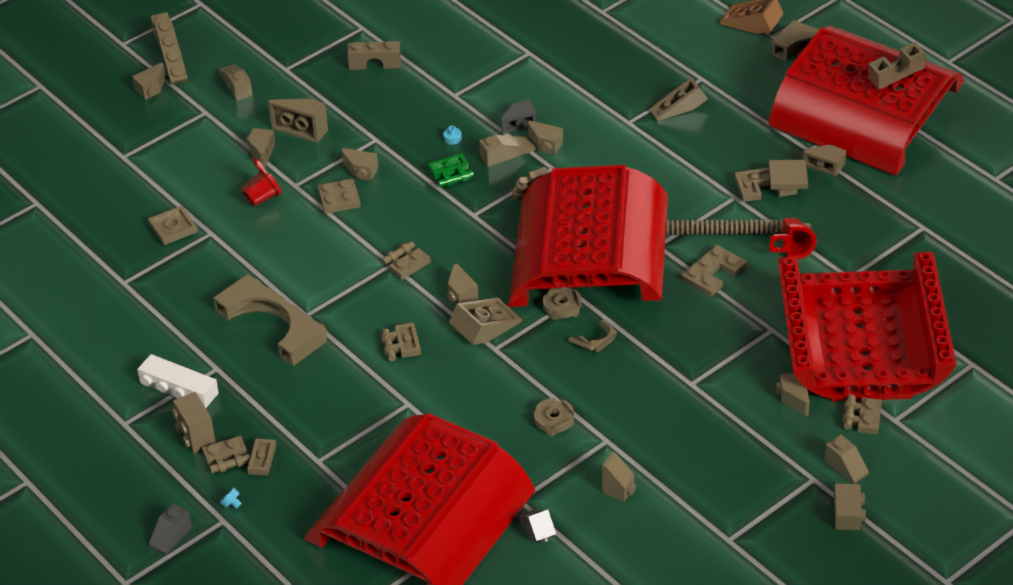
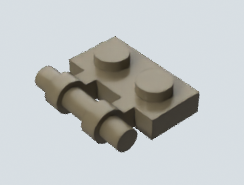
M546 167L529 172L528 176L517 180L516 187L512 193L514 200L522 198L527 188L536 179L548 173Z
M412 241L407 244L403 243L397 250L388 252L381 259L384 265L391 263L389 265L390 271L401 280L431 263L430 256L420 248L414 251L411 250L415 248V244Z
M414 322L396 325L394 332H389L388 329L382 330L381 340L385 345L384 352L389 361L396 360V353H401L402 358L421 355Z
M849 395L844 405L846 410L842 420L844 428L850 430L852 426H858L859 433L878 435L882 400L862 397L861 403H857L855 401L856 397ZM854 412L860 413V416H855Z
M241 436L202 447L211 473L218 471L222 473L226 469L235 466L239 468L250 461V456L247 454V449Z

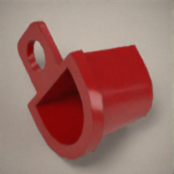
M253 157L251 160L259 172L242 186L240 191L249 203L255 207L273 196L279 197L282 191L273 176L266 171L257 158Z
M783 218L782 234L771 235L769 250L771 252H786V257H797V260L810 255L815 249L817 243L816 235L810 227L804 225L800 220L796 218ZM781 239L783 246L775 247L774 242Z

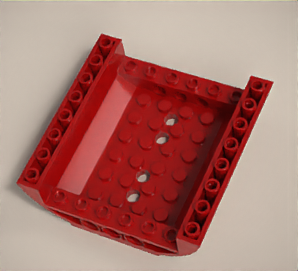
M827 26L819 29L787 70L772 107L769 126L819 146L832 145L846 150L847 157L897 176L905 165V149L947 91L957 93L965 80L961 73L925 60L924 69L878 90L869 80V63L885 57L892 63L898 58L900 51L837 27Z
M626 165L554 168L551 172L536 179L527 188L521 201L508 306H528L530 289L640 284L642 301L662 300L668 194L664 188L647 174L627 168Z
M933 252L914 253L912 270L800 274L797 257L778 258L793 372L798 381L811 392L829 398L831 402L846 401L849 395H854L856 397L855 401H862V397L880 400L912 399V396L930 390L944 381L956 367L957 363ZM859 311L861 314H855L854 312ZM856 325H862L864 327L858 328ZM861 353H867L869 355L863 356ZM863 367H869L871 370H864Z
M430 413L426 415H413L403 419L307 532L304 540L322 548L332 537L427 581V585H463L534 494L535 488L524 469L511 455L499 447L497 442ZM441 456H444V457H445L444 459H441V460L436 459V457H441ZM434 470L432 473H425L424 471ZM411 498L407 502L401 501V499ZM399 512L396 516L389 515L390 513Z

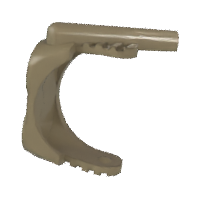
M601 319L599 324L607 333L605 338L589 342L583 336H579L577 339L570 337L568 341L590 351L599 352L615 339L617 332L612 325H608L605 320Z

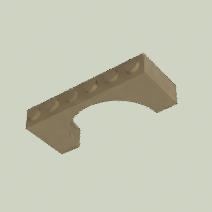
M793 20L772 41V55L787 61L792 56L801 53L819 29Z
M249 274L213 298L216 312L227 320L243 313L255 311L268 312L283 318L290 328L287 335L278 343L280 358L292 366L327 342V330L323 324L316 322L310 315L303 313L297 306L290 304L284 297L277 295L271 288L264 286L258 279H254Z

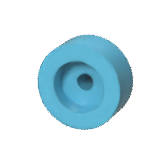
M450 126L444 131V141L447 144L454 145L461 142V131L455 126Z
M233 487L222 498L220 503L225 508L231 504L237 509L241 505V502L237 499L240 493Z

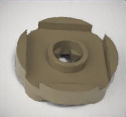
M551 288L548 290V294L543 296V308L553 320L577 316L581 308V295L577 290L574 292L569 290V288Z
M555 398L545 399L536 406L534 422L547 435L553 436L574 425V409L565 400L560 402L555 401Z

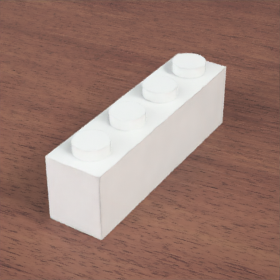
M152 354L137 369L140 383L175 396L177 399L196 392L205 408L219 393L216 379Z

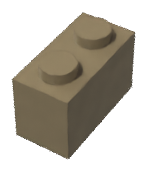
M835 484V530H861V522L866 520V510L862 509V506L865 505V493H861L860 484Z

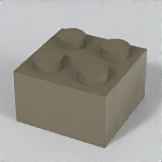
M194 392L173 400L175 409L172 410V413L177 421L175 427L178 434L183 435L182 438L187 448L190 447L195 454L202 451V447L216 443L211 416L197 393Z

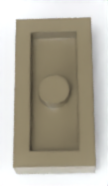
M255 439L248 465V474L269 476L276 449V440Z

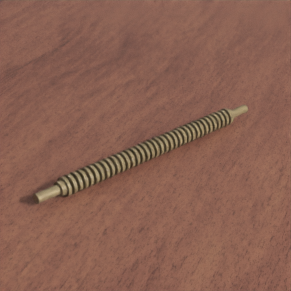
M666 220V235H669V231H671V235H674V231H676V235H679V231H681V235H684V231H686V235H689V231H691V235H694V231H696V235H699V231H701V235H704V231H706V235H709V231H711V235H714V231L716 235L719 234V231L721 235H723L724 231L725 235H728V231H730V235H733V231H735V235H738V231H740V235H743V231H745V235H748V231H750V235H753V231H755V235H758V231H760V235H763V231H765V235H768V231L770 235H773V231L775 234H778V231L779 234H782L783 220H779V223L778 220H775L774 223L773 220H770L769 223L768 220H765V223H763V220H760V223H758V220H755V223H753V220H750V223H748V220H745V223H743V220H740V224H738V220H735V224H733V220H730V224H728V220H725V224L723 220H720V224L718 220L715 221V224L714 220H711V224H709V220H706V224H704V220H701V224H699V220H696V224H694V220H691V224H689V220H686V224H684V220H681V224H679V220H676V224H674V220H671V224H669V220ZM803 223L804 225L811 228L810 223Z

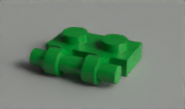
M462 153L428 163L429 170L435 180L443 178L437 181L439 187H449L453 183L465 182L469 178L474 177L472 170L465 172L469 170V164Z

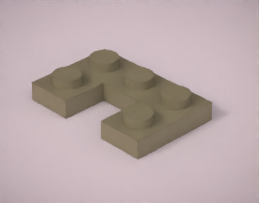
M769 168L735 172V181L743 202L761 200L762 194L759 187L770 186ZM798 189L776 190L779 197L796 195Z
M716 245L681 275V280L712 297L723 288V281L712 275L717 270L722 269L735 277L747 267V261Z

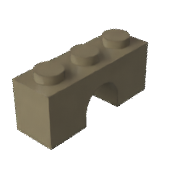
M400 41L348 43L349 70L366 69L367 61L372 58L381 60L384 69L401 68Z
M914 42L901 48L898 58L892 63L885 57L879 58L869 63V80L879 90L925 68V52Z

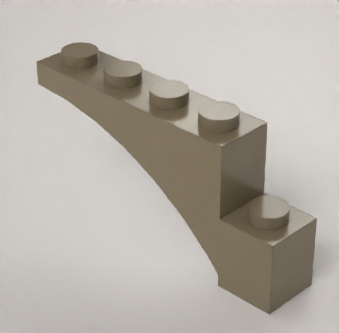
M168 12L152 15L153 32L161 50L171 85L188 81L173 23L168 16Z

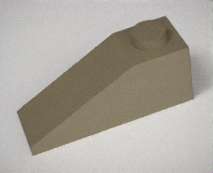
M235 64L218 69L236 101L253 96L251 81L244 69Z
M691 77L652 106L650 111L657 121H661L692 111L708 100V98Z
M493 135L479 140L480 157L487 167L536 151V147L529 137Z

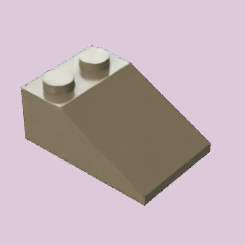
M310 98L268 101L273 130L316 143L328 131L325 103Z
M499 298L457 303L449 323L469 343L477 345L487 343L521 323L522 319Z

